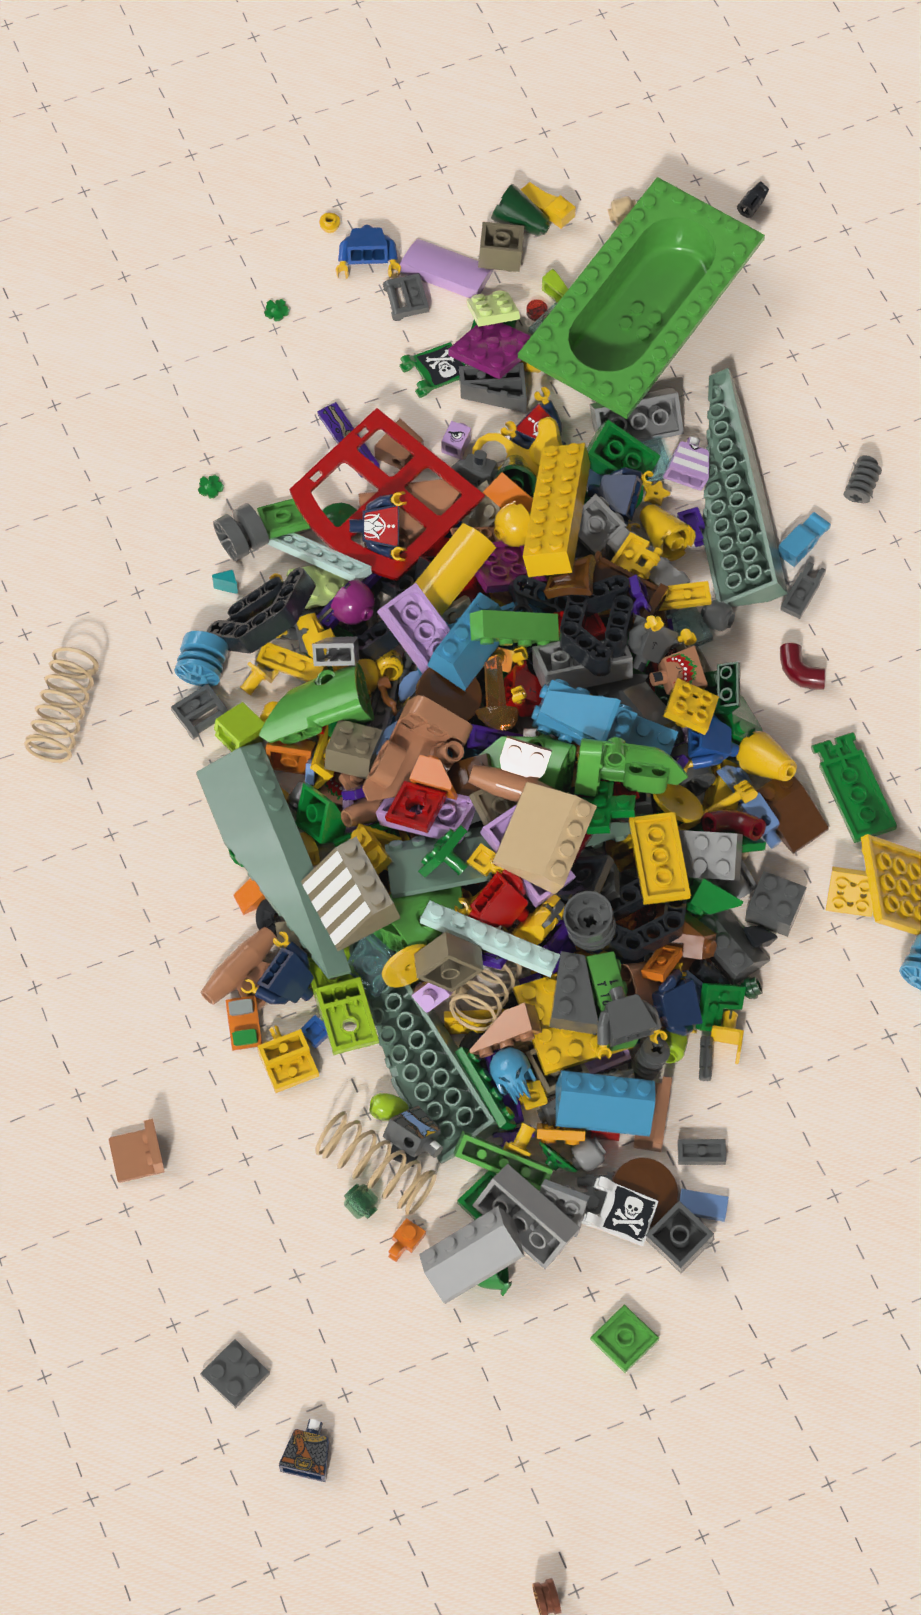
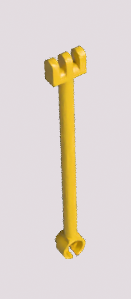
M744 780L733 786L735 793L704 810V813L724 810L741 799L746 804L756 798L758 792L747 780ZM701 819L696 823L683 822L678 825V830L688 831L700 824ZM634 852L620 860L616 859L614 861L620 872L624 870L623 868L636 861Z

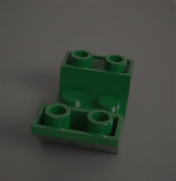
M740 662L717 664L716 671L704 672L708 684L705 690L719 696L714 715L716 717L726 716L739 708ZM663 684L655 686L656 695L667 706L670 695L666 694Z

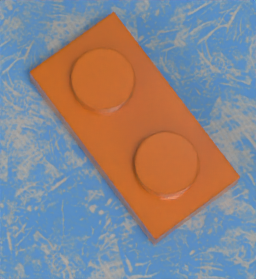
M665 945L657 949L641 970L642 978L664 982L683 956L682 948Z

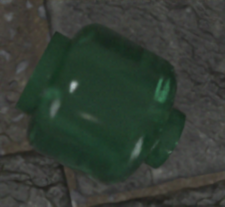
M355 1184L344 1195L343 1205L356 1219H361L364 1216L369 1219L378 1210L375 1206L379 1199L371 1189L367 1188L366 1184L360 1186Z

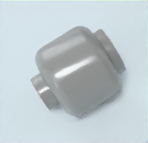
M585 1137V1141H580L579 1145H574L571 1148L573 1157L570 1160L577 1170L583 1168L584 1171L591 1172L605 1161L604 1154L607 1152L596 1137L594 1139Z

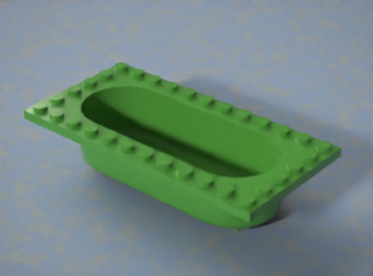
M657 177L522 347L517 358L628 419L762 244L765 235Z

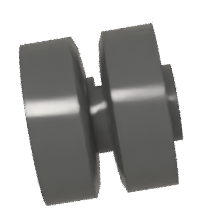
M248 503L234 509L233 518L225 514L213 521L215 533L222 547L234 561L249 554V546L253 550H257L269 543V537L261 518Z
M688 743L672 748L670 756L684 755L689 761L692 760V758L688 757ZM690 767L687 771L688 778L679 783V785L688 789L695 796H698L714 783L716 777L711 767L699 769Z

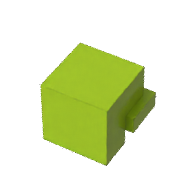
M241 702L216 718L214 725L215 737L231 752L243 746L260 742L263 744L264 739L259 734L265 723L244 702Z

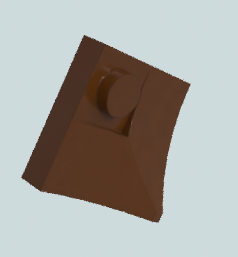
M591 554L574 560L572 573L550 575L544 590L547 598L550 599L563 595H593V573L596 564L594 556Z
M485 753L463 759L452 765L447 773L457 794L469 797L472 793L481 790L468 783L473 765L492 767L490 754Z

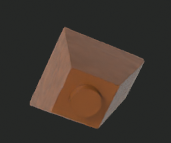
M665 902L657 905L655 909L657 915L654 919L664 915ZM677 902L671 903L672 906H680ZM686 910L682 936L667 945L682 948V957L702 960L714 956L717 948L716 933ZM674 923L668 924V926L672 928L678 927V925ZM656 934L648 935L650 938L658 937Z

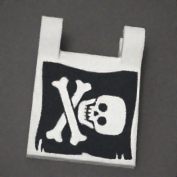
M602 1176L596 1178L594 1188L607 1192L600 1215L597 1216L587 1212V1214H584L581 1223L643 1246L658 1201L618 1185L608 1178Z

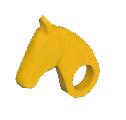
M546 417L539 421L538 435L528 450L515 444L500 433H488L478 438L473 446L472 454L477 450H481L487 442L498 441L506 449V459L511 455L523 457L537 479L542 448L552 445L561 446L563 444L557 421L552 417Z

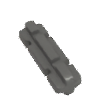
M701 1036L700 1081H711L713 1038L711 1036Z

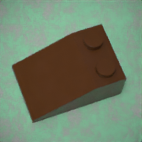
M795 776L788 781L772 779L756 790L762 795L779 820L780 824L775 832L792 854L829 830V827L803 785Z

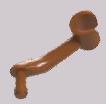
M388 675L380 677L377 684L381 691L383 702L392 708L393 715L396 716L398 711L395 705L397 703L387 693L386 689L392 687Z

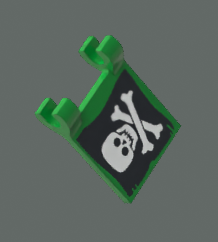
M451 342L417 355H404L400 358L402 364L399 367L403 373L416 367L423 380L416 383L418 389L415 392L419 398L426 396L434 389L459 380V366L466 365L448 356V349L452 346Z

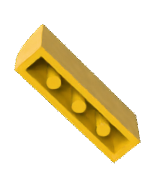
M462 523L415 583H417L436 611L443 615L496 547L482 533Z

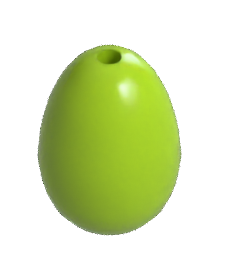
M390 1093L374 1095L371 1098L369 1107L370 1114L381 1121H389L390 1118L409 1110L408 1104L403 1099Z

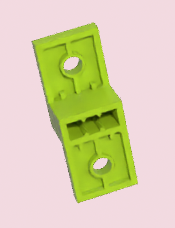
M349 947L343 950L351 972L338 976L336 979H328L312 959V956L308 957L311 967L310 972L314 976L311 987L320 1018L326 1028L333 1055L379 1044L361 978L357 977ZM347 1022L356 1024V1028L353 1031H346L343 1026Z

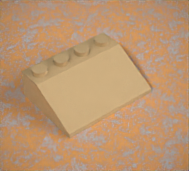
M527 782L492 863L556 894L564 887L597 806L576 795Z

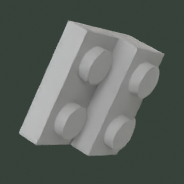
M596 494L583 506L578 540L593 555L597 551H601L606 546V543L626 526L623 517L617 512L614 513L608 507V502Z

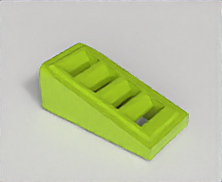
M551 269L542 277V291L558 303L568 291L567 286L554 269Z

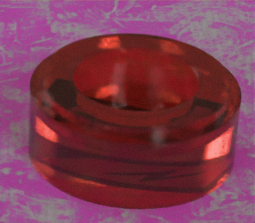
M542 300L530 301L526 307L528 318L533 321L545 319L547 316V305Z

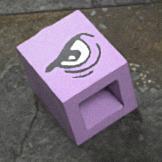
M451 421L441 441L442 453L462 459L471 441V427L464 423Z

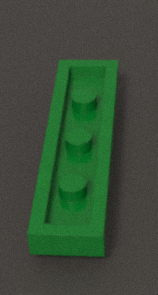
M459 1048L455 1054L499 1128L512 1131L517 1127L513 1119L515 1115L503 1103V1095L500 1094L498 1088L493 1086L490 1073L481 1066L480 1056L471 1054L467 1048Z

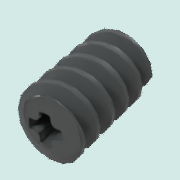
M867 455L860 456L857 459V463L843 493L846 499L863 504L870 502V496L873 495V489L876 488V482H878L879 475L882 473V469L878 466L876 459Z
M648 1036L629 1063L628 1069H633L635 1079L653 1081L668 1060L670 1048L667 1042L657 1036L658 1044L653 1043Z

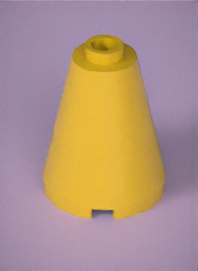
M655 504L642 508L639 519L654 549L656 547L662 549L661 557L667 558L670 562L686 554L684 550L688 545L692 547L696 537L692 527Z
M755 731L752 732L754 733L752 736H746L742 740L736 758L739 761V767L747 774L781 781H788L795 775L797 769L795 761L768 733Z

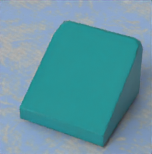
M233 570L212 575L214 589L238 593Z

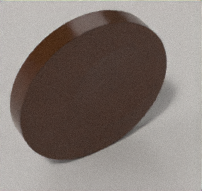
M429 667L421 675L416 686V696L420 695L429 698L467 722L477 713L481 704L482 693L476 677L464 691Z
M632 1159L620 1166L612 1176V1182L658 1201L649 1228L654 1227L678 1202V1187L674 1176L666 1166L654 1159Z

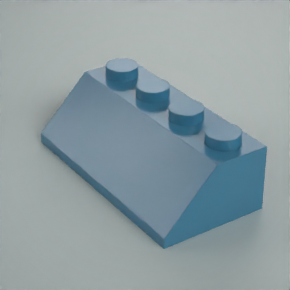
M479 592L433 652L427 665L464 691L499 646V642H494L491 645H481L480 641H471L470 613L480 610L502 611L499 604Z
M561 1070L556 1083V1126L650 1136L655 1108V1081Z

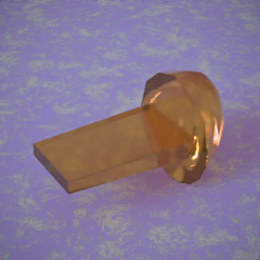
M494 657L484 663L486 707L475 710L474 713L484 724L495 730L506 731L512 729L517 723L519 709L513 706H506L501 657Z

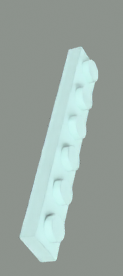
M296 533L271 538L267 544L349 581L356 579L362 581L372 574L371 566Z
M429 901L420 919V923L442 933L448 932L480 946L483 950L550 978L560 958V954L432 901Z

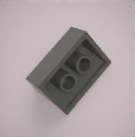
M728 910L706 914L699 919L716 933L717 948L714 956L710 957V959L732 985H737L770 961L760 947L753 948L742 926Z

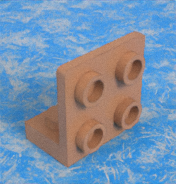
M153 1119L144 1121L145 1129L108 1139L119 1183L165 1172Z

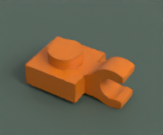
M406 1218L392 1236V1240L396 1243L388 1251L390 1253L388 1257L397 1262L405 1250L412 1253L425 1237L426 1231Z

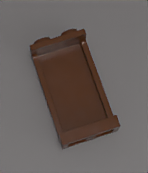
M597 551L594 555L596 564L593 573V583L615 575H623L629 580L630 577L635 575L603 558L600 551ZM639 577L647 588L650 600V612L645 607L640 609V616L647 619L648 616H656L668 596L669 587L662 583L658 587ZM634 612L632 624H634L636 618V614Z

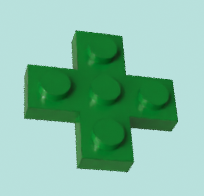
M600 781L598 794L595 797H580L597 806L588 826L587 834L610 833L612 818L635 817L636 795L614 796V781Z

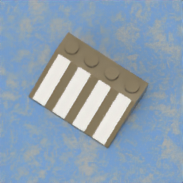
M357 836L335 847L301 881L338 951L401 918Z

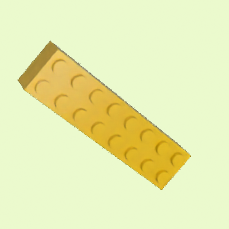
M571 443L561 446L552 445L542 448L523 551V559L528 577L572 573L590 470V460L585 443Z

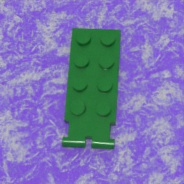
M854 732L834 738L836 745H833L831 740L811 745L813 754L818 753L821 759L819 768L853 842H860L861 837L867 834L878 836L896 830L897 824L862 749L857 750L853 742L856 741Z

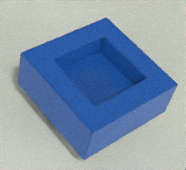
M316 1015L301 1028L306 1041L315 1049L328 1038L324 1022Z

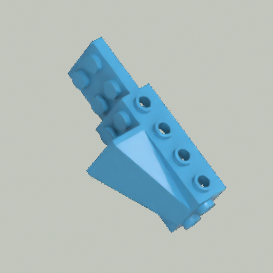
M561 679L551 680L547 685H543L539 695L542 698L539 706H535L531 716L534 719L532 727L536 728L538 732L545 735L552 734L559 737L560 741L570 744L572 742L577 745L581 744L582 738L608 741L610 738L619 737L625 740L627 744L656 747L669 755L671 754L678 731L637 716L638 713L633 712L631 707L620 704L621 700L604 696H592L590 691L581 687H577V689L569 687V683Z

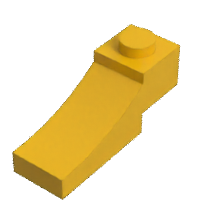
M531 182L520 189L560 229L575 217L576 207L561 195L559 197L551 195Z

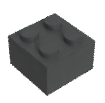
M763 871L748 905L745 921L788 937L803 903L807 887Z
M680 1201L646 1234V1241L680 1274L715 1240L714 1233Z

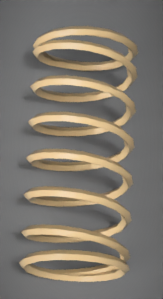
M61 647L51 653L54 660L48 664L51 670L57 674L47 675L44 680L53 689H45L39 693L40 697L49 704L37 705L35 711L44 719H35L30 723L31 727L40 734L28 735L24 742L25 748L30 754L53 763H62L70 760L72 757L70 750L76 745L73 735L80 731L78 720L82 719L85 715L82 706L89 701L87 691L94 685L91 676L95 675L99 668L97 660L92 655L72 647ZM59 651L77 652L89 658L94 667L93 669L85 670L74 662L57 659L56 654ZM57 663L64 669L76 673H84L85 675H74L62 672L56 669L53 666V664ZM58 678L66 680L80 689L61 688L49 682L48 679ZM71 678H89V685L84 688L80 683ZM84 692L85 699L80 703L67 693L76 694ZM44 693L64 696L75 704L54 702L46 698ZM79 707L80 715L75 718L71 713L62 708ZM50 708L67 715L71 719L50 717L43 714L39 709ZM75 722L76 729L71 733L58 723ZM44 723L52 725L66 734L46 732L37 728L34 724ZM70 737L71 745L67 748L64 744L53 738ZM31 741L49 742L61 747L62 749H49L41 747L39 745L34 744ZM29 745L48 753L67 752L68 756L63 759L45 757L31 750Z
M515 920L513 923L519 925L520 922ZM504 964L501 971H507L511 978L506 981H502L493 972L484 969L482 972L492 976L494 979L482 973L478 975L491 983L501 984L504 990L503 993L495 994L489 987L477 981L469 980L464 985L468 984L473 990L482 995L494 997L497 1005L490 1007L486 1002L473 995L463 994L462 987L464 985L458 988L459 994L454 995L449 1002V1009L453 1017L469 1029L487 1031L502 1014V1007L508 1002L509 994L513 991L515 981L520 977L524 966L517 964L514 968H508ZM512 971H517L515 976H513ZM511 983V986L507 990L505 984ZM474 985H477V986H479V987H482V988H484V989H485L486 991H488V992H485V991H483V990H481V989H478V988H477L476 986H474ZM503 996H504L503 1001L500 1002V1000H499L498 997H503ZM463 999L469 1005L478 1009L489 1010L493 1017L486 1020L472 1018L462 1013L456 1007L455 1002L456 1000ZM469 999L474 1000V1001H477V1002H479V1003L482 1004V1005H478V1004H476V1003L470 1001ZM456 1013L471 1022L491 1024L487 1027H476L461 1020Z
M345 1111L338 1113L322 1132L315 1147L316 1155H322V1159L328 1158L336 1148L343 1133L352 1125H358L355 1139L341 1156L337 1169H341L346 1165L357 1144L367 1135L371 1134L373 1137L370 1149L352 1173V1179L359 1177L369 1162L371 1155L382 1145L386 1144L387 1152L384 1161L368 1181L367 1189L373 1188L386 1165L397 1155L401 1154L402 1162L400 1168L382 1193V1199L388 1198L401 1175L412 1165L416 1164L417 1172L414 1180L397 1204V1209L403 1208L406 1204L405 1214H413L430 1193L436 1181V1171L429 1170L421 1174V1163L419 1160L406 1164V1153L404 1150H398L391 1154V1143L389 1140H383L376 1144L377 1137L374 1130L361 1134L362 1126L359 1120L346 1124L347 1113ZM341 1116H343L342 1121L334 1136L331 1138L328 1144L322 1150H320V1146L328 1131L331 1129L334 1123ZM432 1176L431 1181L427 1189L425 1190L424 1194L415 1204V1206L410 1210V1207L416 1195L423 1187V1185L426 1183V1181Z

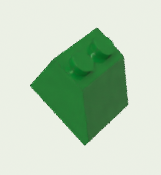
M303 783L295 820L296 825L320 844L331 843L333 839L343 836L346 826L342 822L341 812L334 802L308 783Z
M694 878L689 887L691 896L690 899H687L686 910L694 915L702 916V914H714L742 906L743 901L704 878Z

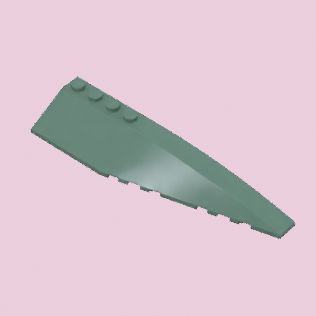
M726 368L709 376L708 401L710 406L709 411H707L709 428L706 431V438L708 439V447L706 449L709 452V479L704 490L705 509H703L705 529H702V535L716 600L729 604L732 607L769 602L787 595L788 591L753 445L729 368Z
M262 742L240 747L196 772L197 778L224 845L234 853L237 862L244 866L248 876L260 887L259 890L278 915L284 918L291 932L294 931L298 936L301 945L308 949L312 959L325 976L330 979L349 974L351 970L344 950L338 951L301 883L314 868Z
M635 814V817L652 814ZM612 818L610 833L593 834L586 847L592 845V848L596 849L602 847L604 841L613 840L619 842L625 840L628 834H631L629 818ZM484 826L468 828L461 844H457L454 847L453 852L466 863L480 843L493 851L480 833ZM416 836L412 840H394L389 844H385V851L392 859V862L387 866L392 899L485 882L492 879L493 873L490 872L486 877L468 865L458 876L453 869L443 862L424 878L418 872L423 866L421 860L428 852L433 850L434 844L439 839Z
M372 934L351 944L349 952L357 968V977L361 978L373 1022L379 1036V1045L383 1048L386 1057L384 1060L392 1076V1085L399 1097L408 1104L409 1109L418 1105L440 1127L441 1132L436 1142L443 1147V1150L437 1156V1159L443 1164L455 1157L454 1150L462 1131L485 1140L500 1128L455 1054L459 1048L435 1010L432 1009L426 1013L412 997L417 983L413 982L409 985L395 988L388 986L384 982L382 970L387 961L396 952L378 944Z

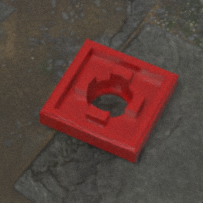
M404 781L386 813L385 819L387 822L428 833L447 799L446 792ZM415 805L424 806L422 813L416 815V812H410L409 810Z

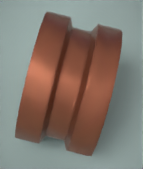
M546 1579L545 1583L542 1584L539 1582L532 1583L539 1614H560L561 1606L553 1579Z

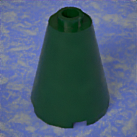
M511 184L501 197L502 200L499 205L497 204L491 219L501 224L524 226V232L538 237L541 234L545 235L551 226L548 223L549 218L517 186Z
M519 455L509 456L497 472L494 480L503 472L533 498L537 481L535 474L523 457Z

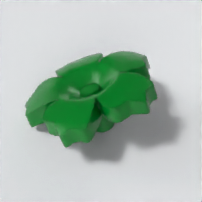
M283 299L276 300L275 303L272 300L266 302L265 317L269 319L274 318L276 322L284 319L283 316L289 315L290 309H288V306H285L286 301Z
M204 476L200 478L199 494L203 496L208 495L209 499L218 496V492H223L224 485L222 482H219V476H209V480Z

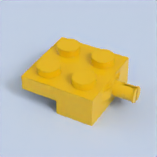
M274 1026V1029L271 1027L269 1031L273 1040L257 1046L258 1054L275 1093L319 1077L318 1069L301 1029L282 1036L278 1026Z

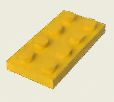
M675 812L629 817L628 822L643 904L690 899L691 894Z

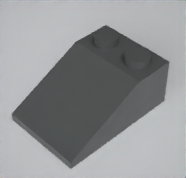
M646 682L619 691L622 704L631 707L633 712L638 713L637 716L678 731L674 745L684 742L682 728L674 721L663 717L667 706Z

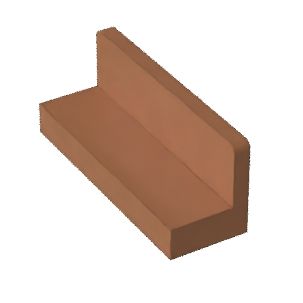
M663 1077L662 1083L655 1082V1108L651 1134L649 1137L635 1135L634 1148L661 1152L672 1078Z

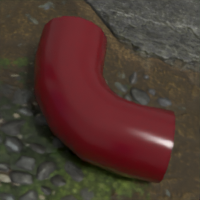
M796 643L781 645L780 662L782 670L788 679L802 688L824 690L825 668L807 666L802 661L801 645Z
M715 810L704 813L701 818V826L704 832L743 834V836L751 840L760 839L766 829V823L763 819L737 810Z

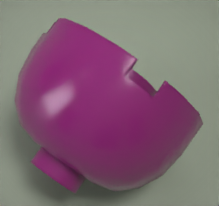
M358 579L351 580L349 582L351 585L347 589L342 587L335 595L331 604V608L334 610L332 615L347 625L360 624L369 620L373 615L375 598L372 590Z

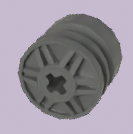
M584 891L574 895L565 905L563 913L565 926L569 938L576 946L583 950L595 951L604 948L612 941L617 925L611 904L605 896L594 891Z

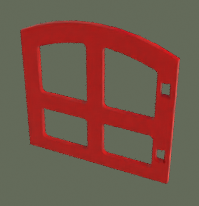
M378 408L369 414L289 489L297 509L307 524L331 549L371 566L372 573L398 581L418 562L419 556L426 555L450 532L451 528H454L485 498V494ZM366 428L369 432L360 438L357 434ZM378 430H383L414 456L394 476H388L358 451V448ZM346 463L378 489L349 519H362V510H366L367 504L379 496L405 492L406 494L400 495L399 499L401 502H407V504L399 507L425 527L426 530L406 548L407 551H403L399 555L405 561L390 559L352 541V537L357 533H349V519L340 527L334 526L319 507L312 495V491L341 464ZM426 468L431 469L462 494L442 515H436L405 489ZM319 471L322 476L313 482L310 478Z

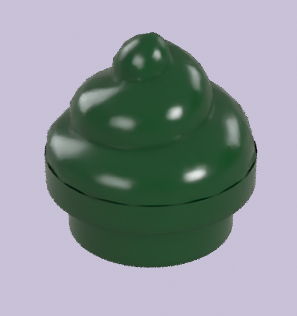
M750 976L746 977L743 983H741V986L746 987L744 997L757 999L758 995L763 994L761 984L756 976L753 978Z

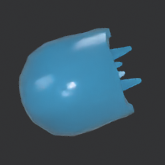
M513 1047L499 1050L490 1062V1074L500 1094L504 1096L508 1091L517 1105V1097L520 1098V1094L524 1096L525 1093L531 1098L526 1080L534 1082L536 1078L530 1062L521 1050Z

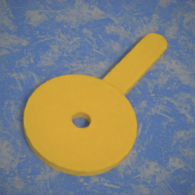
M667 784V789L664 793L653 794L656 803L665 813L675 812L676 820L685 823H696L703 816V807L698 798L679 784Z
M411 945L393 955L382 970L384 982L390 987L397 988L417 981L414 954L426 945Z

